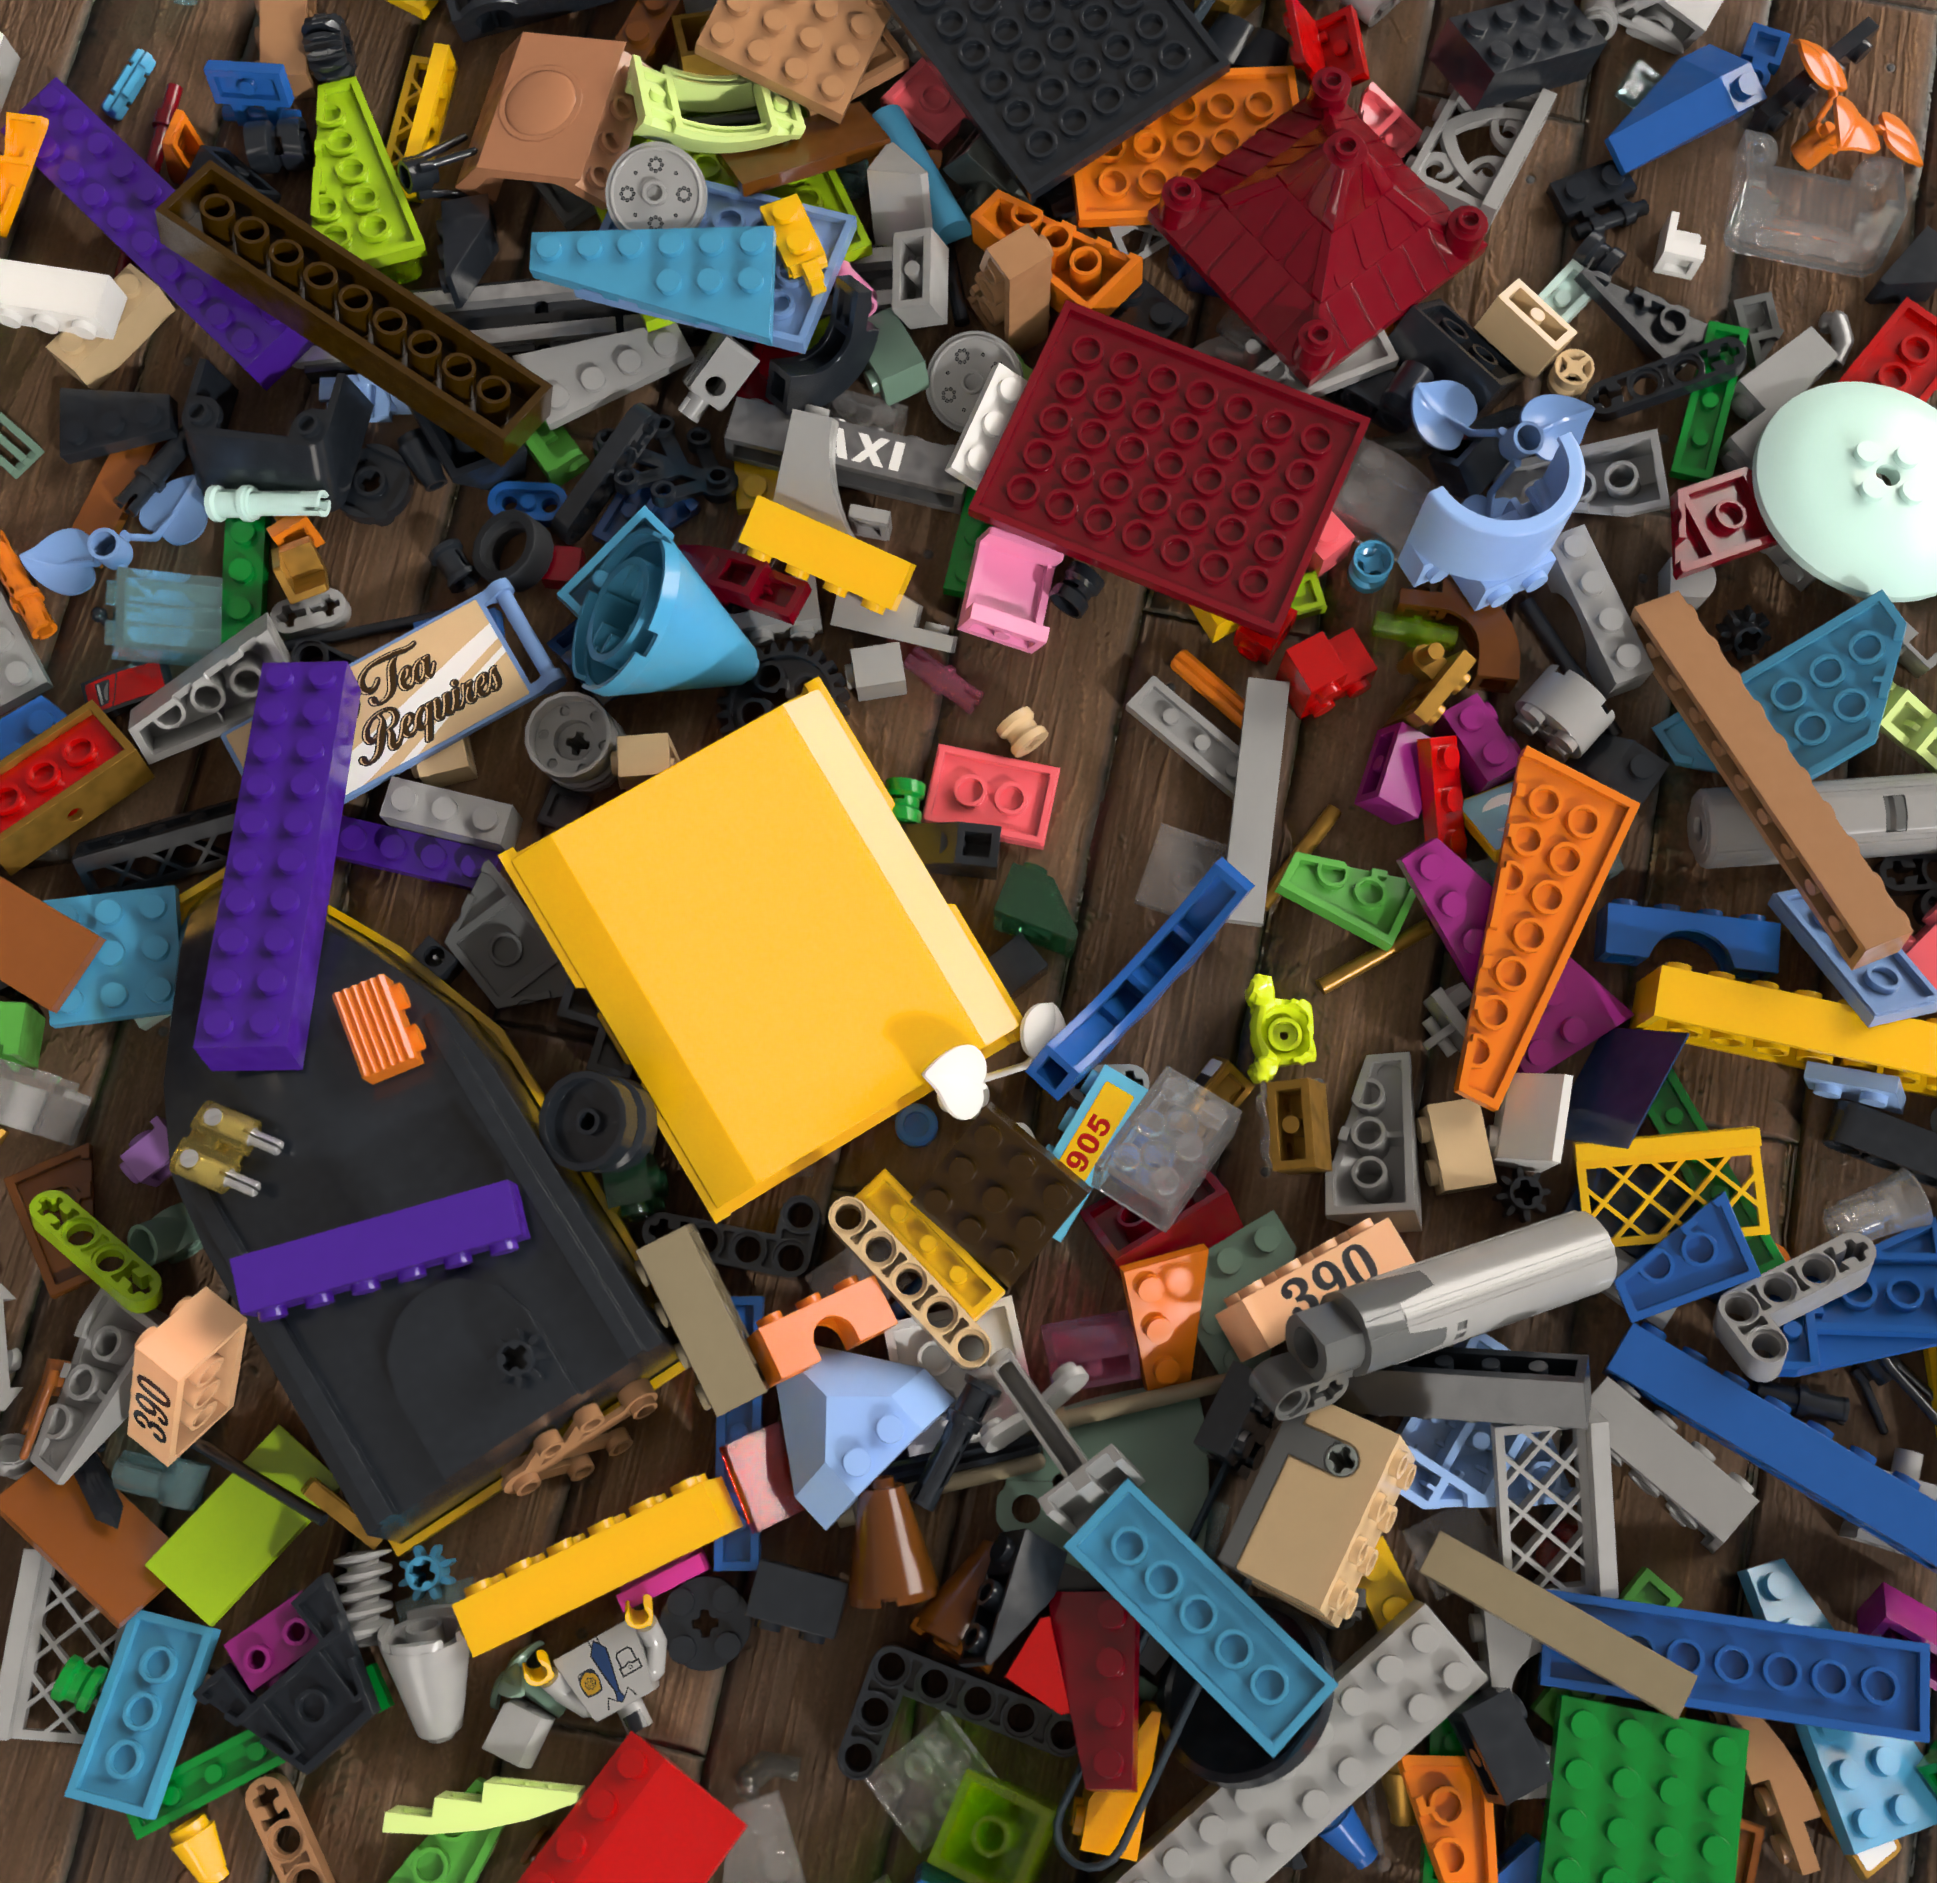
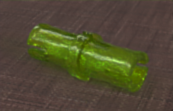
M1378 610L1375 612L1376 618L1373 619L1371 628L1372 637L1406 642V646L1413 648L1416 645H1430L1437 642L1443 646L1444 650L1450 652L1454 650L1458 636V626L1422 620V616L1415 614L1411 618Z

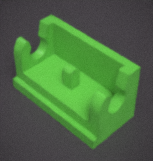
M544 421L524 443L528 454L549 482L560 487L585 471L591 464L590 460L584 455L563 426L550 431L546 421Z

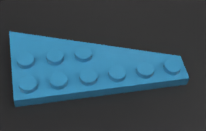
M774 226L532 232L529 270L533 278L577 291L583 288L602 294L603 298L616 302L619 299L637 304L640 309L695 325L704 323L722 328L723 333L737 337L739 334L757 338L759 343L772 346L777 237Z

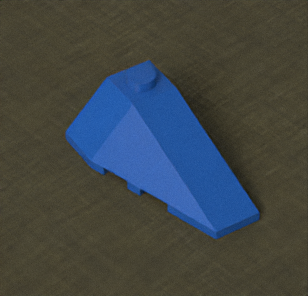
M1708 44L1678 59L1668 69L1663 78L1648 91L1643 100L1608 135L1604 142L1620 175L1623 176L1741 117L1767 99V96L1751 62Z

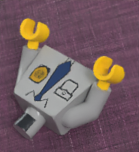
M649 1594L643 1595L644 1609L634 1610L631 1608L629 1600L625 1602V1621L553 1660L556 1667H551L546 1651L543 1649L536 1651L541 1667L531 1669L525 1662H522L524 1679L532 1686H540L556 1702L583 1718L592 1717L596 1722H599L617 1712L627 1734L631 1731L637 1733L649 1726L653 1721L641 1697L660 1686L659 1679L665 1673L668 1642L656 1616L653 1614L652 1597Z

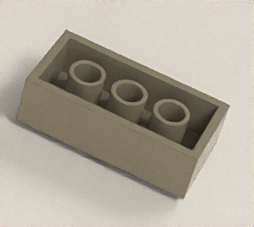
M695 1223L685 1225L636 1250L639 1260L634 1262L635 1269L645 1287L650 1284L653 1285L659 1301L654 1303L656 1312L665 1328L673 1326L679 1342L674 1344L676 1353L685 1369L690 1367L694 1369L699 1380V1384L695 1385L694 1388L703 1408L706 1411L713 1408L716 1417H719L766 1393L769 1386L746 1340L749 1337V1333Z

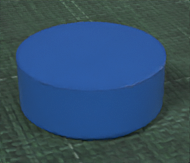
M919 1103L910 1104L902 1109L895 1120V1130L898 1138L903 1144L912 1148H922L929 1145L935 1139L938 1132L937 1117L932 1109Z

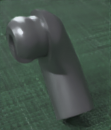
M1835 310L1834 312L1826 311L1820 316L1818 327L1821 333L1831 334L1832 343L1830 346L1839 356L1829 367V370L1839 371L1843 368L1854 344V336L1848 316L1840 310Z

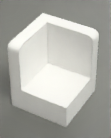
M1671 211L1660 231L1652 272L1692 280L1704 260L1706 245L1700 244L1701 236L1699 234L1677 230L1680 212Z

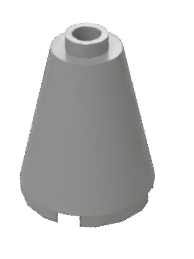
M452 1604L429 1605L406 1612V1621L394 1626V1619L388 1620L378 1630L377 1637L379 1649L417 1736L433 1744L443 1743L452 1739L455 1733L463 1726L470 1649Z

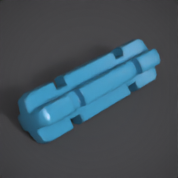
M140 48L135 49L128 60L132 64L125 65L110 91L113 94H107L101 104L105 114L117 121L123 119L129 109L126 104L131 105L146 82L147 79L144 75L149 76L156 65L152 55Z

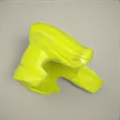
M1255 974L1250 981L1249 987L1245 990V999L1252 1015L1249 1025L1251 1032L1250 1043L1255 1055L1254 1063L1249 1065L1247 1074L1253 1084H1260L1272 1080L1279 1067L1303 1066L1308 1062H1315L1317 1052L1313 1040L1314 1025L1311 1004L1304 999L1298 1001L1295 998L1290 1000L1275 998L1272 976ZM1280 1033H1286L1288 1038L1282 1040Z

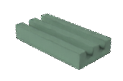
M0 412V423L31 450L25 455L0 433V444L19 460L13 466L0 454V466L15 479H18L45 451Z

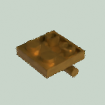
M1437 642L1430 645L1422 644L1408 651L1404 658L1398 661L1397 671L1401 675L1411 673L1419 682L1383 727L1404 722L1419 730L1425 724L1428 726L1433 725L1445 712L1446 707L1443 705V702L1451 693L1456 695L1469 682L1471 675L1467 672L1477 660L1465 649L1445 659L1443 657L1444 648Z

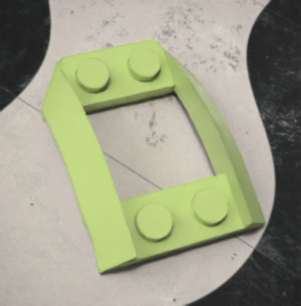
M632 55L624 93L633 95L638 118L633 131L634 135L657 142L669 143L686 151L719 154L756 150L792 139H800L806 129L798 103L738 74L727 76L703 75L682 71L666 65L662 66L661 71H657L643 66L640 56ZM757 106L761 123L747 126L709 125L683 119L680 110L691 112H725Z

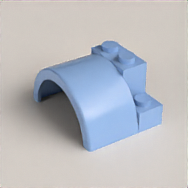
M1572 432L1558 437L1557 441L1560 445L1545 474L1524 492L1530 501L1520 504L1516 497L1509 499L1502 515L1497 518L1485 517L1467 509L1457 502L1443 486L1430 491L1424 500L1397 560V563L1413 587L1428 581L1432 584L1437 583L1450 574L1473 610L1477 611L1488 605H1491L1492 608L1498 607L1507 602L1513 594L1523 590L1532 592L1544 585L1548 580L1547 575L1556 561L1551 549L1576 507L1584 488V459Z

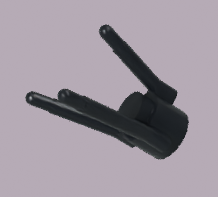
M462 133L419 154L402 158V161L398 163L397 170L403 189L409 194L416 192L419 201L429 198L457 199L468 197L469 195L459 190L432 188L435 183L439 182L438 167L475 156L478 152L477 148L472 147L430 159L465 142L468 136Z
M1897 1355L1856 1364L1857 1368L1850 1372L1860 1385L1880 1434H1888V1428L1869 1383L1872 1380L1879 1387L1894 1379L1937 1427V1412L1916 1390L1917 1388L1927 1399L1932 1401V1389Z

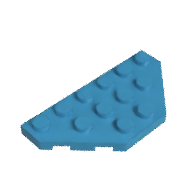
M1883 589L1740 674L1743 684L1754 700L1760 702L1765 711L1766 718L1775 731L1785 738L1789 751L1800 767L1808 771L1811 780L1876 744L1907 628L1906 621ZM1679 712L1652 727L1654 734L1675 766L1720 774Z

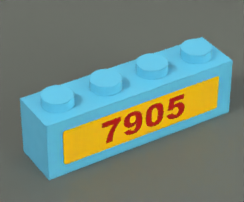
M1106 1064L1100 1073L1092 1069L1080 1089V1092L1085 1094L1086 1097L1078 1110L1070 1106L1057 1128L1064 1132L1056 1147L1049 1143L1046 1146L1050 1153L1092 1188L1095 1187L1150 1093V1090ZM1092 1190L1052 1237L1060 1243L1063 1241Z

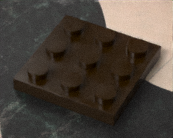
M990 1102L910 1200V1203L1010 1288L1093 1188Z

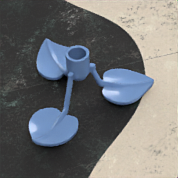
M1450 380L1419 382L1414 386L1411 396V414L1415 428L1421 438L1433 448L1443 451L1454 450L1460 445L1463 435L1468 437L1499 438V451L1505 459L1510 461L1509 465L1487 492V498L1476 494L1467 497L1461 503L1467 509L1493 519L1502 515L1509 501V498L1505 497L1495 498L1496 492L1513 471L1521 466V460L1535 454L1540 459L1551 462L1560 445L1557 441L1558 437L1572 432L1578 445H1580L1587 424L1595 411L1592 405L1579 399L1565 395L1546 394L1528 401L1520 412V423L1508 430L1504 427L1498 429H1471L1469 426L1473 424L1477 417V404L1474 395L1464 385Z
M188 475L166 483V487L161 493L155 492L140 510L139 514L141 525L148 531L154 532L152 534L129 533L126 530H122L118 534L110 528H99L89 536L82 530L67 528L52 533L35 547L19 555L25 568L39 583L53 592L67 596L82 594L94 585L96 579L94 567H99L103 564L109 569L119 570L146 600L135 603L127 612L125 631L128 638L134 645L145 652L173 658L186 648L191 639L194 628L192 607L189 601L173 588H164L154 596L151 595L149 590L128 568L133 558V548L129 542H157L162 536L167 542L177 546L195 541L204 532L208 522V516L204 507L203 491L198 487L195 475Z

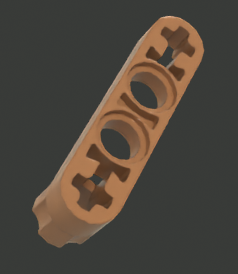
M270 1773L251 1783L246 1791V1807L279 1882L296 1883L297 1876L301 1870L311 1869L319 1876L320 1883H336L288 1778L280 1773ZM264 1784L268 1790L276 1787L279 1792V1796L273 1800L277 1813L279 1814L287 1809L290 1816L278 1820L272 1826L268 1819L277 1814L271 1803L263 1805L260 1801V1796L265 1793ZM283 1826H292L299 1832L300 1844L294 1852H285L278 1845V1833Z

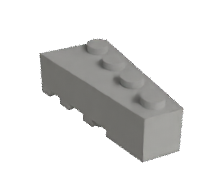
M1607 1376L1591 1395V1407L1593 1406L1609 1421L1611 1462L1618 1467L1626 1463L1631 1468L1628 1475L1634 1483L1647 1495L1655 1498L1661 1495L1668 1502L1665 1506L1670 1511L1669 1515L1682 1527L1688 1526L1693 1530L1697 1528L1705 1537L1700 1543L1713 1554L1724 1544L1759 1502L1752 1495L1754 1492L1753 1487L1738 1474L1731 1472L1727 1475L1713 1463L1716 1460L1715 1456L1697 1441H1692L1690 1444L1675 1431L1678 1429V1426L1667 1415L1659 1410H1655L1652 1413L1639 1402L1641 1396L1623 1380H1618L1615 1383Z

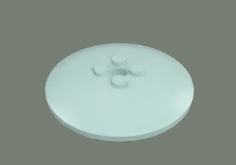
M1837 382L1817 386L1802 392L1784 404L1762 431L1756 444L1752 464V483L1755 499L1767 528L1778 544L1808 573L1825 584L1856 597L1866 599L1883 589L1891 602L1918 601L1936 596L1937 409L1903 391L1866 382ZM1876 473L1888 477L1892 486H1887L1883 480L1876 476Z

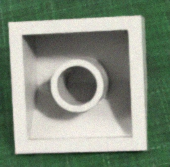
M1515 1073L1498 1111H1495L1494 1124L1488 1125L1486 1129L1494 1165L1514 1169L1521 1167L1524 1171L1541 1173L1561 1163L1573 1083L1572 1075Z

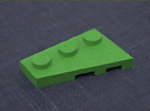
M1301 852L1294 853L1274 891L1386 952L1393 946L1416 897L1406 878L1387 875L1388 871L1372 868L1370 871L1348 867L1344 861Z

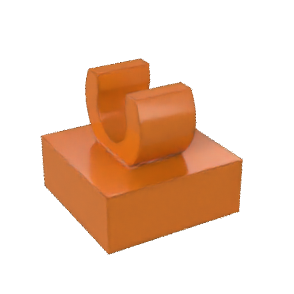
M273 516L276 523L266 528L278 547L310 535L316 548L325 543L308 516Z

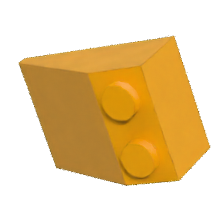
M1146 1700L1138 1709L1137 1793L1090 1792L1085 1789L1084 1785L1082 1798L1074 1796L1070 1826H1072V1834L1077 1835L1080 1850L1110 1856L1122 1837L1152 1773L1161 1719V1711L1154 1701L1149 1702ZM1145 1810L1126 1850L1120 1857L1121 1859L1137 1862Z

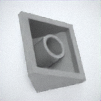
M894 142L886 144L868 167L867 177L875 245L893 247L894 233L927 227L933 228L928 172Z

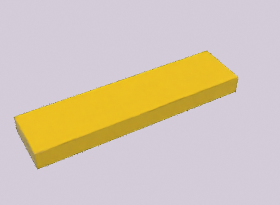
M883 1169L855 1196L872 1211L975 1322L1006 1294L1005 1290L964 1248L910 1203L913 1196L886 1169Z

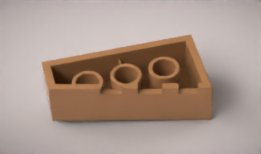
M1029 223L986 248L979 266L981 271L974 278L977 284L971 287L969 291L971 296L966 299L967 306L986 332L1003 339L1018 355L1023 354L1048 338L1050 320V283L1053 277L1051 263L1054 254L1046 237L1042 234L1037 235Z

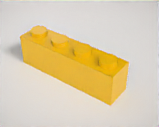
M760 495L756 497L738 542L749 546L747 555L762 562L767 561L769 564L772 557L787 563L785 572L805 581H808L810 574L825 580L822 588L843 598L846 597L848 591L863 597L860 605L881 615L884 614L886 608L897 611L916 568L915 564Z

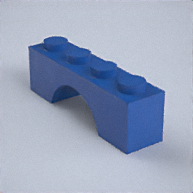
M1613 899L1611 903L1608 902L1597 912L1594 961L1637 966L1649 957L1658 942L1667 939H1683L1691 941L1706 950L1715 961L1719 971L1735 975V979L1766 981L1779 972L1781 923L1767 922L1765 916L1758 914H1743L1739 918L1725 917L1722 911L1716 909H1700L1696 913L1680 911V906L1674 904L1654 905V908L1638 906V902L1632 899Z

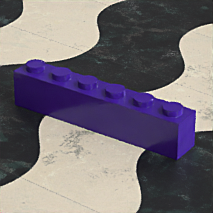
M507 1179L233 1257L229 1260L241 1314L258 1317L259 1322H268L288 1316L287 1308L305 1303L306 1309L332 1304L335 1302V1294L351 1290L352 1296L381 1289V1281L398 1277L399 1283L427 1276L426 1268L443 1263L445 1269L462 1267L473 1263L472 1255L490 1250L491 1256L511 1253L519 1249L518 1242L531 1238L518 1185Z

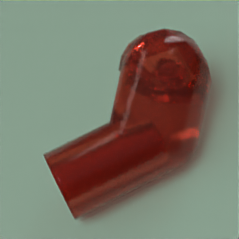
M1561 1520L1551 1532L1566 1544L1578 1530V1525L1567 1524L1566 1520ZM1546 1537L1537 1547L1535 1561L1545 1568L1562 1548ZM1535 1568L1533 1580H1535L1540 1574V1572ZM1549 1580L1546 1585H1548V1584H1554V1583H1552V1582Z

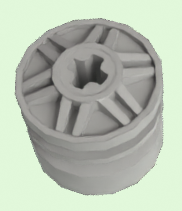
M560 692L544 699L532 711L525 726V746L530 759L556 783L580 794H594L610 787L618 779V776H613L611 751H617V736H626L619 723L594 698L580 692ZM587 743L590 745L588 749H581L580 753H577L578 748H585Z

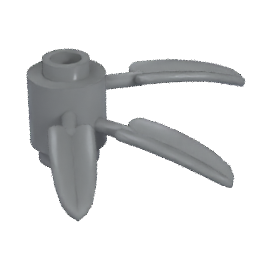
M1582 0L1580 3V11L1596 25L1597 30L1606 41L1614 35L1617 24L1626 27L1628 35L1666 52L1680 55L1684 51L1682 42L1658 23L1641 15H1634L1632 20L1619 15V13L1630 8L1639 11L1664 0H1629L1620 5L1619 0Z

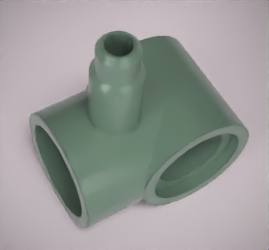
M184 1202L166 1208L151 1220L132 1226L127 1237L128 1247L149 1266L167 1260L169 1263L175 1264L188 1259L203 1249Z

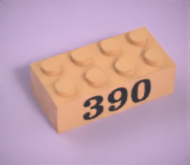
M1369 1217L1223 1299L1227 1308L1214 1316L1242 1363L1285 1341V1329L1288 1318L1297 1312L1318 1306L1325 1294L1413 1264L1415 1261L1389 1217L1375 1225Z
M207 1286L195 1296L191 1297L188 1295L181 1299L172 1309L170 1317L158 1328L156 1326L149 1327L140 1335L134 1345L135 1353L132 1368L133 1375L127 1435L167 1467L234 1406L247 1329L246 1322L248 1319Z

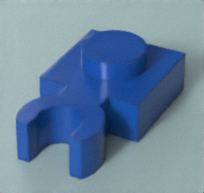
M1753 22L1748 31L1740 58L1751 62L1765 90L1770 81V74L1775 75L1781 64L1791 34Z

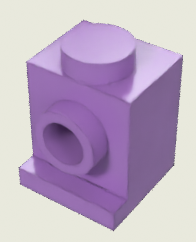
M159 1116L154 1117L150 1121L155 1128L153 1130H146L134 1137L129 1143L130 1148L120 1155L123 1160L119 1165L121 1170L135 1184L140 1182L157 1187L171 1176L166 1119Z

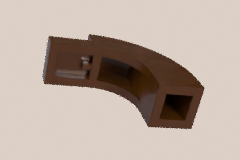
M1445 577L1439 584L1436 592L1420 585L1400 588L1393 603V619L1435 623L1453 630L1464 641L1469 654L1477 660L1470 669L1469 689L1510 694L1519 681L1520 647L1515 629L1500 606L1492 608L1491 605L1474 611L1452 578Z

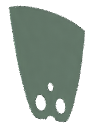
M1143 1387L1102 1395L1065 1406L1064 1409H1073L1145 1392L1146 1390ZM1200 1398L1069 1428L1071 1436L1088 1460L1112 1443L1138 1469L1146 1482L1138 1488L1187 1536L1189 1535L1209 1493V1463L1207 1454L1203 1453L1193 1443L1204 1421ZM1042 1446L1043 1455L1046 1459L1045 1467L1042 1470L1006 1478L1004 1489L997 1496V1523L1004 1532L1027 1528L1066 1551L1065 1563L1087 1571L1063 1547L1072 1538V1535L1051 1519L1041 1505L1039 1516L1029 1523L1019 1522L1012 1514V1504L1017 1497L1028 1494L1038 1500L1054 1487L1052 1482L1047 1481H1053L1056 1475L1061 1474ZM1207 1518L1195 1541V1544L1202 1551H1204Z

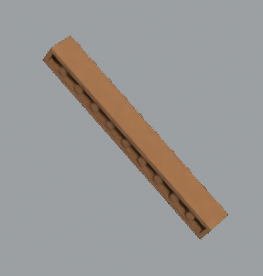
M1679 590L1635 606L1630 619L1655 669L1652 672L1850 969L1855 970L1899 952L1914 932L1910 926L1907 914L1901 908H1898L1885 890L1882 878L1871 870L1860 854L1857 842L1851 836H1848L1836 819L1832 806L1827 801H1824L1815 789L1808 771L1797 763L1788 749L1785 738L1775 731L1766 718L1765 711L1760 702L1754 700L1744 686L1738 670L1730 666L1721 653L1717 640L1708 634L1699 621L1695 608L1685 601Z

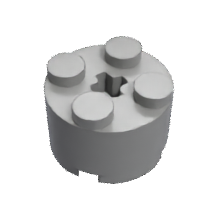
M1552 664L1515 703L1518 715L1513 719V722L1518 729L1528 736H1533L1536 733L1548 743L1545 746L1546 751L1557 761L1565 763L1569 757L1574 759L1580 758L1614 721L1615 714L1613 710L1606 714L1601 707L1606 699L1586 679L1570 669L1564 675L1555 672L1560 665Z

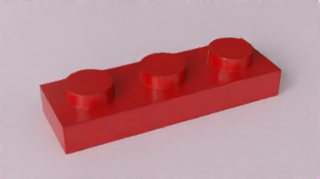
M1457 735L1417 739L1425 842L1431 838H1438L1459 858L1467 861V838L1463 817L1464 798L1461 791L1460 753Z

